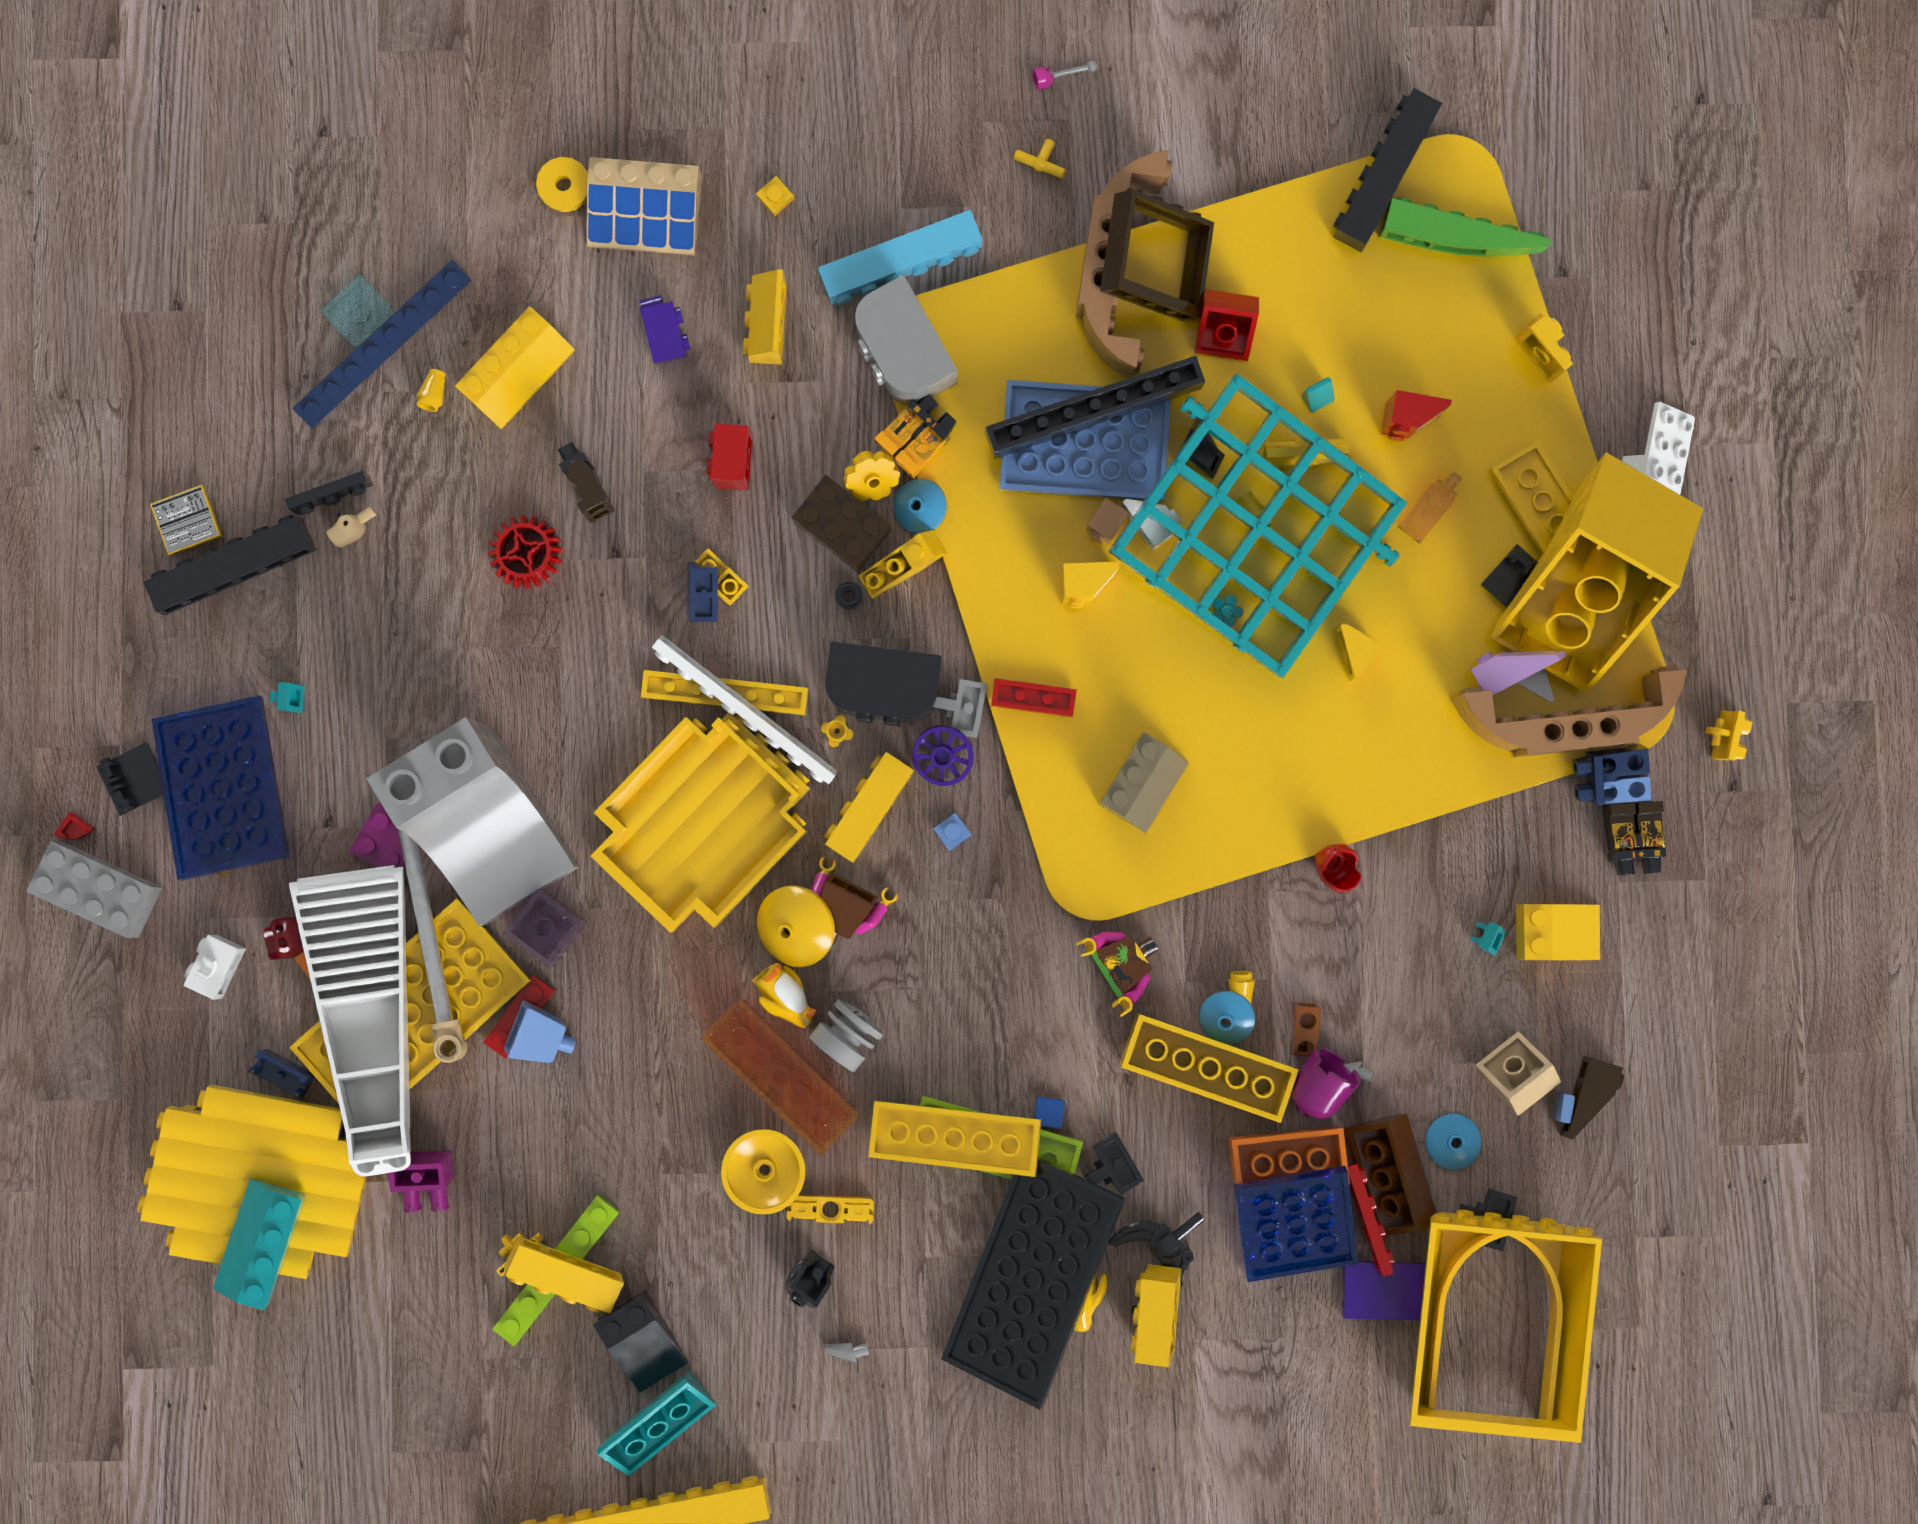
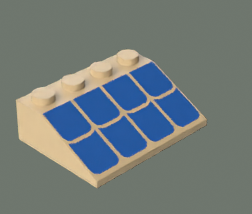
M590 157L587 181V247L695 256L702 174L699 166Z

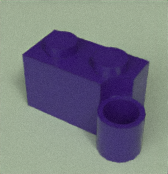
M661 295L640 300V311L654 364L688 357L686 351L691 350L687 333L682 334L680 323H684L680 306L675 307L672 301L663 303Z

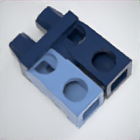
M1642 744L1629 745V747L1605 749L1596 752L1587 751L1585 757L1573 759L1574 774L1577 776L1587 775L1588 782L1575 785V798L1578 801H1591L1595 805L1651 801L1650 776L1645 774L1650 773L1649 749Z

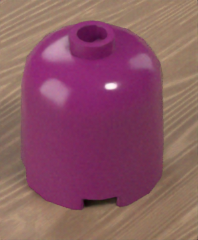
M1315 1048L1299 1070L1290 1094L1296 1104L1297 1111L1305 1117L1311 1116L1318 1119L1331 1117L1360 1085L1361 1078L1358 1072L1354 1069L1351 1073L1343 1065L1346 1060L1337 1053L1327 1048H1323L1319 1052Z

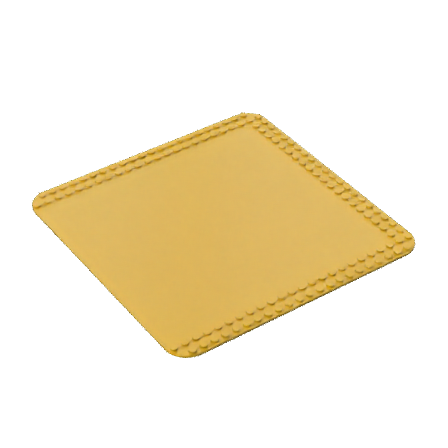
M1454 134L1437 135L1423 139L1392 198H1408L1412 200V203L1422 206L1424 204L1435 205L1439 210L1445 212L1459 211L1468 218H1486L1492 222L1491 224L1499 226L1513 225L1518 228V231H1521L1500 168L1494 157L1485 147L1470 138ZM1371 156L1189 211L1190 213H1201V217L1214 222L1205 289L1259 297V316L1248 361L1194 353L1199 319L1182 322L1119 298L1115 314L1110 315L1115 317L1113 336L1141 340L1139 348L1144 349V357L1140 372H1135L1134 376L1193 356H1197L1205 379L1202 389L1171 399L1167 468L1180 451L1195 419L1189 417L1187 411L1184 413L1180 410L1181 405L1189 396H1192L1195 399L1194 402H1200L1204 405L1203 408L1208 411L1232 376L1238 373L1325 440L1347 439L1349 444L1348 457L1408 502L1380 541L1391 546L1392 551L1396 550L1399 552L1398 559L1389 567L1384 563L1385 560H1379L1374 552L1371 553L1284 678L1276 676L1245 652L1241 653L1232 646L1233 643L1164 592L1149 586L1145 582V578L1108 552L1129 523L1130 519L1128 517L1109 544L1106 542L1100 544L1089 537L1088 534L1090 532L1086 530L1087 525L1105 498L1000 490L1002 457L993 458L985 435V427L1005 420L1007 380L1104 387L1128 379L1114 371L1099 357L1084 332L1081 318L1076 317L1087 243L915 295L958 370V383L932 397L938 403V407L930 414L937 422L947 412L957 421V424L949 434L950 440L943 445L917 477L918 479H927L936 483L946 497L947 510L941 524L934 529L947 552L943 556V560L982 683L987 684L986 696L1046 886L1054 900L1063 909L1077 917L1095 921L1117 918L1314 856L1321 849L1332 844L1349 845L1574 774L1573 759L1585 757L1587 751L1596 752L1605 749L1629 747V745L1514 758L1513 752L1490 744L1472 731L1460 717L1451 698L1460 695L1459 691L1466 690L1465 688L1480 686L1471 671L1473 667L1478 665L1476 659L1489 652H1492L1493 656L1501 652H1514L1491 638L1498 619L1506 610V607L1482 587L1481 584L1516 544L1537 562L1542 557L1489 470L1538 440L1574 497L1576 490L1598 461L1568 371L1566 370L1550 383L1516 342L1523 335L1520 330L1539 313L1543 316L1548 314L1529 254L1493 257L1455 255L1430 251L1380 238L1386 209L1362 252L1333 238L1337 230L1333 227V224L1340 212L1346 214L1350 205L1345 202L1353 188L1359 190L1362 181L1358 180L1365 165L1371 167L1375 160ZM1160 220L1131 229L1124 278L1179 299L1189 232ZM1330 377L1333 385L1334 401L1315 412H1310L1302 398L1303 392L1306 388ZM1237 390L1215 422L1247 445L1269 413ZM1396 390L1452 400L1451 406L1440 417L1408 439L1404 438V441L1390 440L1388 435L1381 434L1386 402ZM893 399L899 416L908 405ZM1278 421L1263 444L1290 442L1300 437ZM1212 436L1218 449L1225 456L1214 479H1210L1198 472L1196 473L1217 487L1239 455ZM1263 444L1256 452L1261 457H1263ZM1248 463L1226 495L1238 504L1236 500L1240 496L1251 492L1265 507L1279 488V485ZM1336 464L1319 465L1318 467L1307 469L1297 484L1328 506L1349 474ZM1294 466L1276 468L1285 475H1288ZM1177 474L1165 491L1164 502L1158 501L1157 504L1166 505L1169 511L1173 509L1182 521L1179 525L1186 530L1209 497ZM1359 483L1338 515L1368 536L1389 507V504ZM1289 494L1271 519L1273 523L1269 527L1298 548L1320 516ZM1107 498L1120 507L1122 502L1126 500L1117 498ZM1218 506L1196 538L1228 560L1248 529L1245 524L1221 506ZM1329 525L1308 557L1338 578L1360 546L1332 525ZM1137 531L1125 550L1157 572L1179 539L1173 536L1152 551ZM1259 536L1237 568L1268 590L1290 558ZM1188 548L1166 580L1195 602H1198L1220 570L1191 548ZM1119 561L1120 567L1116 575L1090 603L1085 604L1084 608L1072 609L1068 608V604H1062L1061 569L1063 563ZM1300 566L1278 599L1308 620L1330 588ZM1229 578L1215 599L1221 598L1224 603L1225 598L1229 595L1237 599L1235 606L1242 607L1243 615L1240 618H1235V624L1231 628L1238 633L1260 602V599ZM1212 604L1207 609L1212 614L1215 611H1219L1214 609ZM1271 608L1248 641L1279 662L1301 630ZM1651 620L1588 694L1546 670L1554 697L1553 702L1515 683L1492 695L1495 720L1497 718L1514 716L1515 721H1518L1519 717L1540 713L1545 718L1547 714L1570 710V715H1573L1575 711L1596 707L1598 712H1600L1602 708L1624 704L1627 709V706L1645 702L1642 677L1651 675L1650 670L1666 666ZM1342 624H1348L1380 643L1361 677L1352 681L1349 679L1336 628ZM994 679L1077 689L1073 718L991 707ZM1675 705L1660 723L1639 736V742L1633 744L1640 743L1648 749L1654 746L1670 727ZM1544 730L1545 736L1548 737L1547 731ZM1144 732L1171 748L1189 763L1146 833L1099 805L1136 742Z

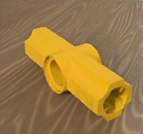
M1297 438L1290 442L1264 443L1263 458L1275 467L1294 466L1309 444L1302 438ZM1347 439L1326 440L1347 457L1349 456ZM1319 452L1308 469L1318 467L1319 465L1335 463Z

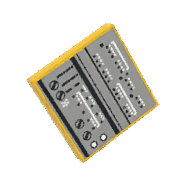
M203 485L150 504L167 553L170 556L223 537L206 488Z

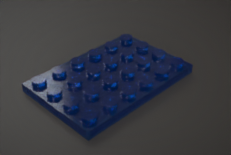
M258 695L153 718L152 726L177 880L184 881L289 858L263 697Z

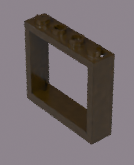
M1127 188L1126 191L1115 193L1100 292L1182 322L1200 319L1214 222L1201 217V213L1185 211L1181 205L1163 202L1164 199L1159 196H1148L1141 189ZM1134 210L1189 232L1179 299L1124 278Z

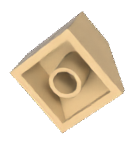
M1519 1031L1476 1064L1477 1069L1497 1095L1517 1116L1561 1083L1553 1064Z

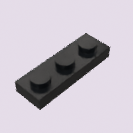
M360 471L285 499V502L290 511L295 514L305 515L313 512L316 506L336 504L341 501V497L349 494L351 496L361 495L367 491L366 488L372 487L373 484L370 476L364 471Z

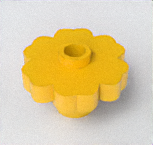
M863 451L853 458V466H849L844 470L843 480L846 488L849 489L851 495L862 502L870 497L872 500L878 501L891 493L890 488L897 486L899 483L900 472L897 465L894 463L891 455L885 454L882 451L875 454L870 451Z

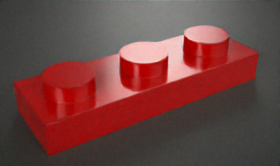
M995 678L991 707L1073 718L1077 689Z
M534 974L530 976L529 979L531 981L520 990L483 1042L505 1059L508 1056L504 1051V1046L522 1001H527L543 1009L556 991Z

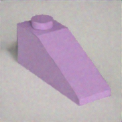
M1564 650L1501 652L1493 656L1492 652H1489L1476 659L1478 665L1473 667L1471 671L1479 685L1483 687V691L1492 690V695L1559 661L1566 656Z

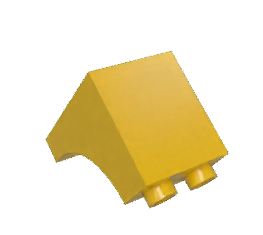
M1605 452L1576 490L1572 502L1548 547L1522 588L1498 619L1491 638L1514 652L1564 650L1566 653L1565 657L1544 669L1588 694L1680 587L1704 508Z

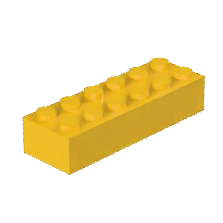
M1136 1013L1119 1063L1121 1068L1279 1123L1282 1121L1299 1071L1289 1065Z

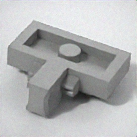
M960 679L957 694L950 693L949 699L937 697L934 709L947 711L946 718L952 719L951 727L957 728L966 737L977 738L987 684Z

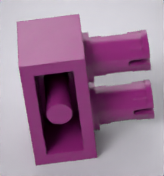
M451 1150L411 1152V1162L406 1169L388 1173L390 1192H402L403 1211L405 1213H409L410 1208L412 1213L422 1209L419 1191L426 1190L430 1192L431 1211L437 1212V1207H439V1212L449 1209L446 1188L454 1178Z

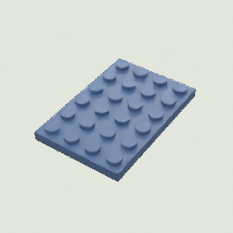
M1007 380L1005 420L1101 388L1102 386ZM1171 400L1003 456L1000 490L1145 500L1167 468ZM1165 493L1162 495L1159 502H1164Z

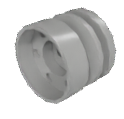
M838 999L834 1006L843 1014L839 1016L829 1010L827 1015L835 1024L830 1027L820 1022L809 1038L842 1066L855 1072L866 1058L859 1050V1045L862 1044L873 1049L875 1044L866 1036L870 1034L880 1040L884 1034L863 1011L854 1005Z

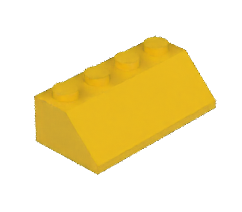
M529 306L463 376L455 387L502 429L572 355L575 349L543 317Z

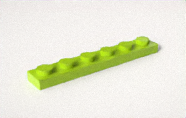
M597 1195L556 1247V1250L584 1259L620 1211L603 1197ZM527 1284L492 1330L512 1346H515L555 1294L551 1292L548 1295L536 1291L534 1286Z

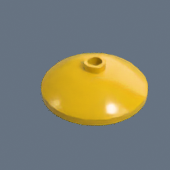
M796 885L783 886L771 892L760 905L757 915L758 934L766 950L776 960L792 967H806L815 964L829 952L835 935L834 920L827 904L815 892ZM785 928L790 931V935L785 932Z
M770 1129L753 1130L736 1139L728 1148L721 1167L722 1183L729 1198L743 1210L754 1214H772L789 1206L799 1195L806 1174L803 1155L795 1142L785 1134ZM768 1165L770 1173H761L760 1166Z

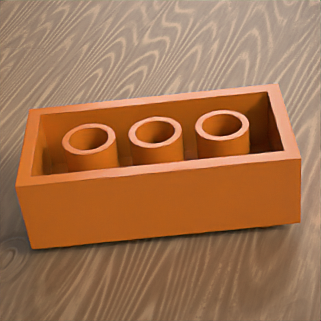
M1339 1125L1228 1137L1233 1189L1238 1197L1350 1184L1344 1130Z

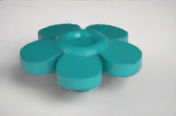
M1231 595L1225 598V603L1221 598H1217L1212 604L1214 609L1219 610L1213 612V615L1221 621L1223 620L1229 627L1234 626L1235 618H1240L1243 615V609L1240 606H1235L1237 599Z

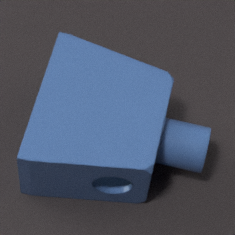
M523 1000L504 1046V1051L512 1059L552 1063L558 1050L569 1054L572 1053L576 1044V1038L564 1034L566 1025L560 1018Z

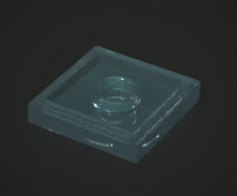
M359 275L320 312L356 349L395 311Z

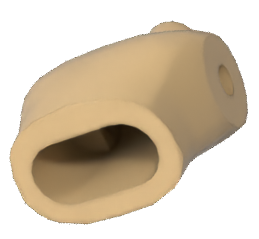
M369 506L357 515H343L326 533L336 546L342 548L364 535L366 522L376 516L377 511L373 506Z

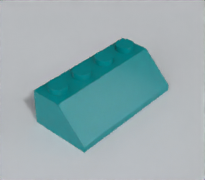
M250 1178L213 1286L215 1291L236 1303L261 1310L267 1308L306 1194Z

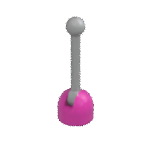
M1089 61L1087 65L1052 72L1047 67L1033 68L1032 76L1036 90H1041L1049 87L1056 77L1086 70L1094 72L1097 69V63Z

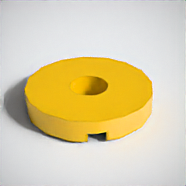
M558 157L551 159L542 166L537 175L536 187L538 195L545 205L551 209L565 213L577 210L587 201L588 171L580 162L573 158ZM561 179H569L571 186L566 191H560L557 189V183Z

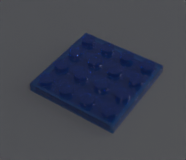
M1346 1166L1233 1184L1247 1282L1358 1264L1349 1178Z

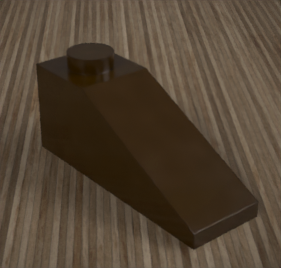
M1583 1056L1572 1095L1575 1097L1572 1119L1570 1123H1563L1561 1136L1573 1140L1613 1098L1617 1089L1621 1088L1624 1081L1623 1067Z

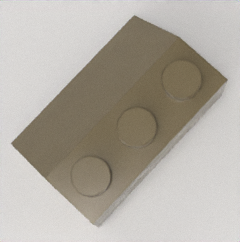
M1144 732L1136 742L1099 805L1146 833L1189 763L1171 748Z

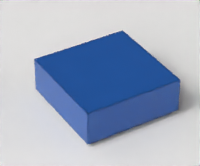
M1037 1096L1034 1119H1041V1126L1062 1128L1065 1100Z

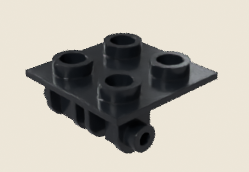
M1516 544L1483 581L1481 586L1507 608L1538 562Z
M147 742L113 759H110V757L99 761L100 765L96 766L119 816L171 792Z

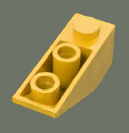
M934 530L921 532L861 573L859 578L871 598L874 599L927 568L946 555L947 552Z

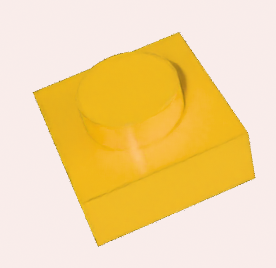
M777 176L756 193L757 198L774 217L795 199L794 195Z

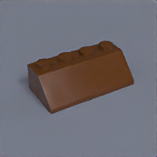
M1407 1113L1386 1116L1345 1128L1344 1132L1353 1162L1365 1171L1368 1183L1364 1185L1367 1194H1371L1377 1207L1374 1215L1376 1221L1382 1223L1386 1236L1421 1232L1430 1227V1218L1436 1213Z

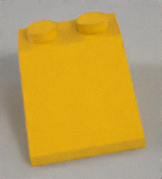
M1516 904V959L1600 960V905Z

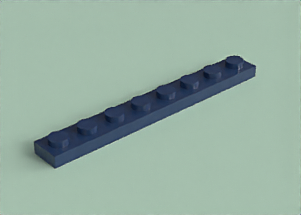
M451 259L295 404L292 409L313 429L472 280Z

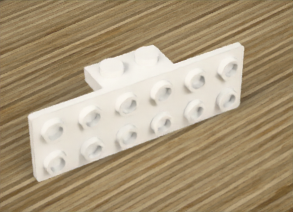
M1656 402L1654 404L1645 455L1623 456L1622 462L1680 494L1695 417L1662 402Z

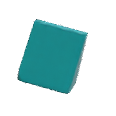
M1330 377L1306 388L1303 392L1302 398L1310 412H1315L1334 401V391Z

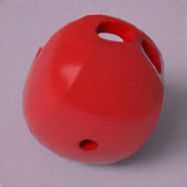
M1332 844L1316 853V872L1320 880L1327 887L1336 892L1343 893L1353 890L1360 883L1361 873L1356 869L1358 856L1354 849L1346 844Z

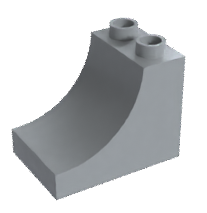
M465 717L366 778L395 827L409 835L434 861L456 890L478 926H486L579 868L493 727Z

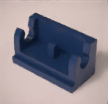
M687 562V617L690 622H717L718 567L709 562L706 565Z
M269 1049L259 1050L255 1056L258 1060L253 1067L249 1068V1072L302 1100L315 1076L309 1070Z

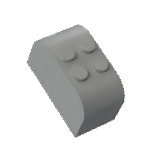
M904 275L872 291L859 302L855 313L859 352L865 362L870 361L872 363V375L879 386L883 384L893 399L902 404L909 405L913 400L917 403L928 394L934 397L958 383V370Z

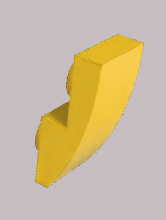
M709 548L694 561L698 565H706L709 562L718 567V596L729 606L749 587Z

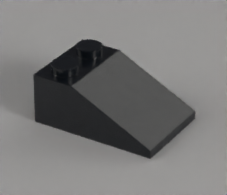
M647 1290L615 1308L610 1314H605L593 1325L607 1350L639 1392L644 1391L689 1363Z

